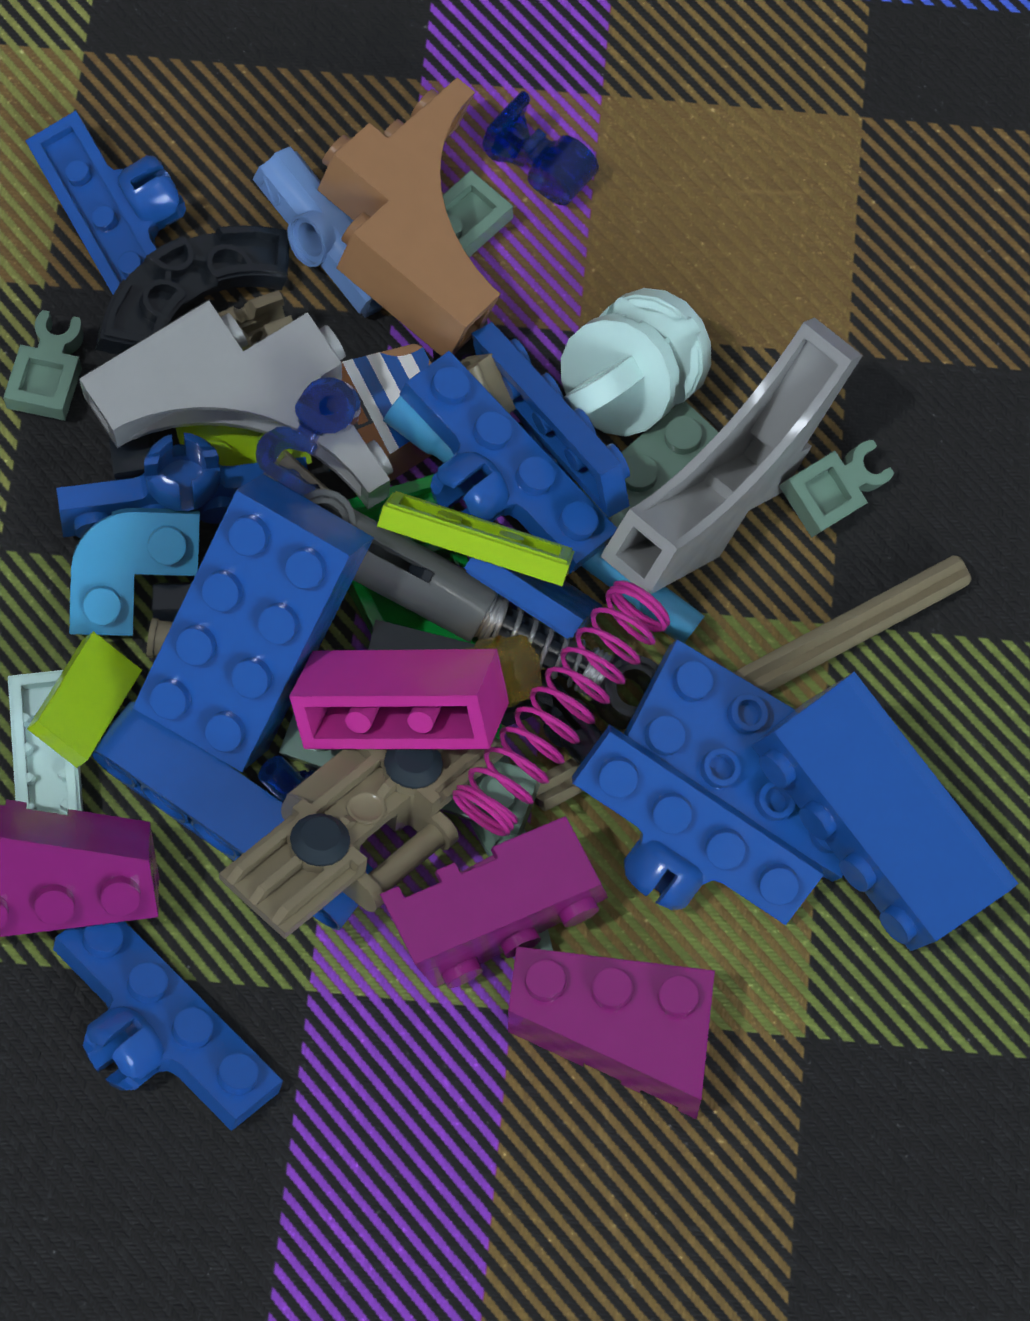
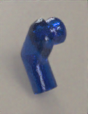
M278 755L264 763L259 771L258 778L281 802H284L287 794L315 771L310 770L307 772L302 770L297 772L282 756Z

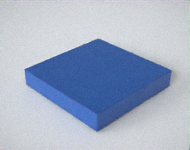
M472 557L464 567L467 570L466 573L566 639H572L577 629L590 625L592 623L590 616L592 610L603 606L567 581H564L563 586H559Z

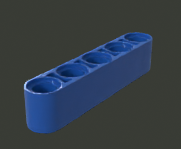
M129 702L103 734L91 754L94 760L109 774L233 861L284 821L281 814L283 802L225 762L133 709L132 707L135 702ZM367 863L366 873L369 874L373 868ZM341 892L313 917L334 930H340L359 905L345 893Z

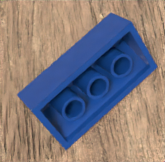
M855 671L807 700L751 745L760 757L759 763L766 777L774 785L787 791L800 808L799 815L807 830L816 838L824 840L840 860V870L845 879L858 891L865 892L881 913L880 921L886 932L897 942L905 944L910 951L938 941L1019 884Z

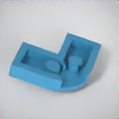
M125 508L113 511L111 515L90 527L76 545L72 558L69 634L89 635L94 631L98 635L133 636L134 574L195 576L198 571L199 510L174 511L158 508Z

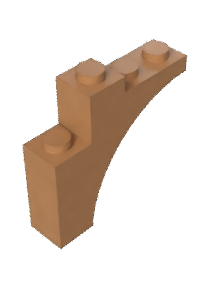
M458 77L440 93L434 89L428 91L417 103L411 113V118L406 123L397 119L383 134L369 123L351 139L346 135L339 137L326 152L322 160L327 169L317 189L354 220L341 238V241L347 246L336 269L440 356L448 351L454 355L472 338L471 333L483 327L501 295L478 271L464 251L452 228L442 195L440 169L444 142L458 128L475 94Z

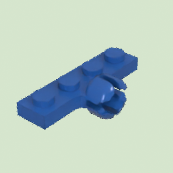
M74 111L25 141L111 293L114 295L123 279L126 280L144 262L146 256L157 249L155 238L159 231L184 216L186 212L185 202L182 196H179L178 190L168 172L163 169L161 161L155 156L146 155L124 169L113 170L106 162L77 111Z
M493 322L472 332L476 355L493 354L494 362L502 375V380L515 406L513 412L522 422L526 432L569 477L571 476L608 518L629 507L625 479L630 477V470L621 451L614 444L606 446L597 437L594 426L587 414L581 408L573 410L564 401L558 384L550 374L544 373L540 375L532 366L530 357L520 341L515 338L509 341Z
M450 351L405 382L400 396L448 445L454 455L438 467V471L431 480V492L436 504L451 508L463 499L467 506L462 511L463 513L491 522L500 516L510 515L517 519L531 535L571 547L572 551L575 552L568 571L569 575L608 545L617 527Z
M184 433V445L177 444L173 446L172 435L165 436L150 448L144 460L145 472L141 476L131 479L56 488L63 537L77 536L82 538L95 523L111 515L113 511L125 508H158L174 511L199 510L201 521L209 524L221 523L236 490L263 474L274 461L222 466L219 464L217 450L206 439L192 433ZM306 457L295 458L308 469ZM282 471L278 476L277 482L301 496L309 493L306 488L295 486V479L292 473L289 474Z
M610 724L572 775V784L637 826L641 831L640 839L624 859L625 876L644 896H647L653 889H656L661 895L655 903L670 910L686 908L702 885L710 881L723 883L786 925L824 875L822 866Z
M125 921L68 928L56 936L53 950L108 1007L105 1013L87 1026L83 1047L87 1058L97 1073L108 1067L111 1063H116L118 1069L105 1079L111 1086L119 1090H136L156 1073L169 1071L178 1076L231 1131L279 1093L283 1080Z

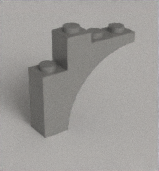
M207 301L79 378L85 400L117 448L150 433L177 427L216 425L249 429L274 436L295 445L320 460L356 493L367 509L389 497L390 479L388 475L393 472L389 459L375 440L367 444L364 442L353 425L359 421L358 415L341 389H337L332 393L330 389L342 382V362L340 360L346 357L344 349L330 327L324 325L319 329L308 312L243 351L242 349L248 345V342L238 323L230 313L220 317L211 302Z
M815 317L803 322L778 361L731 420L673 478L652 495L628 510L600 557L631 583L643 588L650 594L657 592L720 557L748 511L783 492L779 485L791 478L812 447L807 443L863 355Z

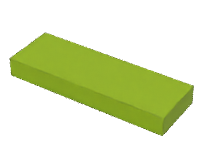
M398 491L392 492L383 505L377 527L559 586L564 584L575 552L572 551L571 547Z

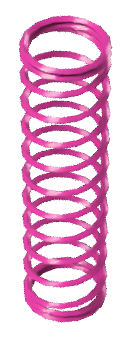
M624 580L614 581L613 586H610L605 595L608 608L599 607L593 609L590 614L593 628L583 627L577 629L575 636L578 647L562 649L560 657L563 667L547 668L545 678L548 687L540 686L531 689L530 699L533 707L524 706L516 708L514 715L519 728L512 726L501 728L499 738L503 748L490 747V749H485L483 753L488 768H470L468 778L471 786L457 785L456 790H453L452 796L458 807L481 827L498 836H509L510 831L514 829V825L518 824V819L504 805L483 793L474 780L473 776L476 772L496 778L502 786L526 804L534 803L533 797L529 792L495 769L489 758L491 752L501 753L510 757L533 779L542 784H549L548 776L539 767L513 752L505 740L506 732L525 736L539 752L558 764H564L565 762L563 755L555 747L525 728L520 719L521 712H529L540 716L563 739L573 744L580 743L579 736L574 730L558 718L541 709L535 698L537 692L554 695L578 719L588 724H595V717L585 706L556 689L550 678L552 672H561L569 675L590 697L600 703L610 704L609 695L599 685L570 668L566 661L568 652L582 654L606 678L616 684H625L624 675L613 664L599 655L586 650L581 641L582 633L597 634L623 660L635 665L640 664L639 655L629 645L614 635L600 629L596 622L597 614L602 612L613 615L629 634L647 645H655L656 642L655 637L650 631L662 632L670 625V617L666 609L643 588ZM622 594L640 601L654 613L659 621L640 612ZM611 599H612L613 603L617 606V608H618L620 611H617V610L614 608V606H613V604H612V602H611ZM628 623L639 629L648 638L635 631ZM613 643H615V644H617L618 646H620L622 649H624V650H625L628 654H630L632 657H630V656H628L627 654H625L623 651H621V650H620L617 646H615ZM600 664L609 669L613 674H611L609 671L603 668ZM472 802L476 803L482 809L487 811L493 818L489 817L487 814H485L483 811L477 808Z

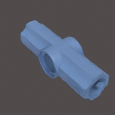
M290 146L275 152L268 161L259 166L253 181L287 222L288 240L295 256L304 265L309 267L321 265L359 314L366 318L379 312L383 307L336 269L347 246L341 241V238L354 220L317 190L321 181L297 151H294Z

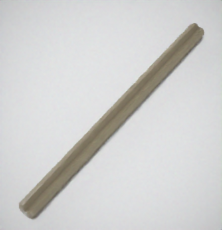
M953 555L733 673L768 693L963 589L971 582L970 573L963 560L959 556ZM574 758L545 772L549 778V784L541 783L535 798L536 804L542 811H547L583 792V790L572 784V775L580 766Z

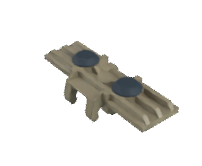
M494 737L491 747L503 748L501 741ZM343 749L287 794L281 807L284 821L221 871L219 879L284 939L341 892L345 893L366 911L375 912L384 904L380 896L381 893L392 889L439 848L448 850L459 840L456 827L440 809L453 799L452 792L456 790L457 785H470L468 778L470 768H488L483 755L485 749ZM491 752L489 758L494 765L504 755ZM474 773V780L480 777L483 773ZM385 823L394 831H400L409 825L418 832L369 874L366 873L367 857L360 852V846Z

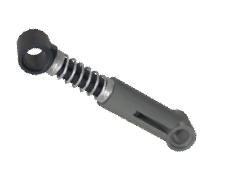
M321 489L313 490L303 496L374 537L353 581L468 642H471L473 637H477L478 640L482 639V642L487 641L489 638L491 639V647L497 643L506 647V655L514 651L521 655L522 663L528 659L536 663L537 671L542 670L543 667L545 669L556 666L563 667L560 657L562 649L578 647L577 642L570 638L566 639L550 627L539 623V620L533 616L530 618L524 615V610L518 607L515 610L509 607V601L506 598L503 599L502 596H498L497 592L466 573L467 570L401 534L377 527V521L354 510L349 500L340 493ZM581 639L583 645L585 646V640ZM599 647L593 650L586 648V650L599 655L621 671L625 679L633 680L639 684L643 693L648 688L659 666L651 659L640 655L641 662L635 665L623 660L615 653L614 655H609L608 652L604 653V650H600ZM568 652L566 661L570 668L599 685L609 695L610 704L600 703L590 697L567 674L552 672V679H556L559 675L568 680V688L575 684L574 691H579V694L583 693V696L587 695L590 698L589 703L595 705L603 720L611 726L626 729L638 706L627 705L623 702L617 693V684L596 670L582 654ZM600 664L603 668H605L607 671L613 674L609 669Z

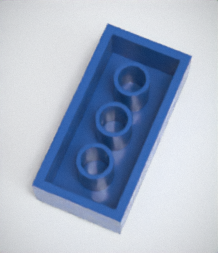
M261 474L237 489L132 708L238 771L243 772L268 751L291 705L289 696L312 651H318L374 537L265 474Z

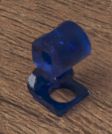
M521 91L487 127L482 142L484 151L492 160L497 162H507L522 167L526 163L530 164L531 169L528 172L529 184L551 202L566 206L599 171V164L593 153L574 137L562 135L558 140L550 141L546 137V133L540 128L530 136L525 119V112L530 102V97L528 93Z
M333 377L320 378L311 382L295 405V413L299 422L298 428L295 430L286 426L276 427L263 435L258 441L256 461L259 467L267 475L300 495H307L315 490H320L318 484H311L278 463L277 459L285 449H294L315 455L320 447L317 443L319 437L326 434H341L350 430L357 422L361 412L360 399L356 390L348 383Z

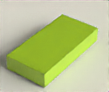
M93 631L81 641L27 730L78 768L91 756L142 669Z

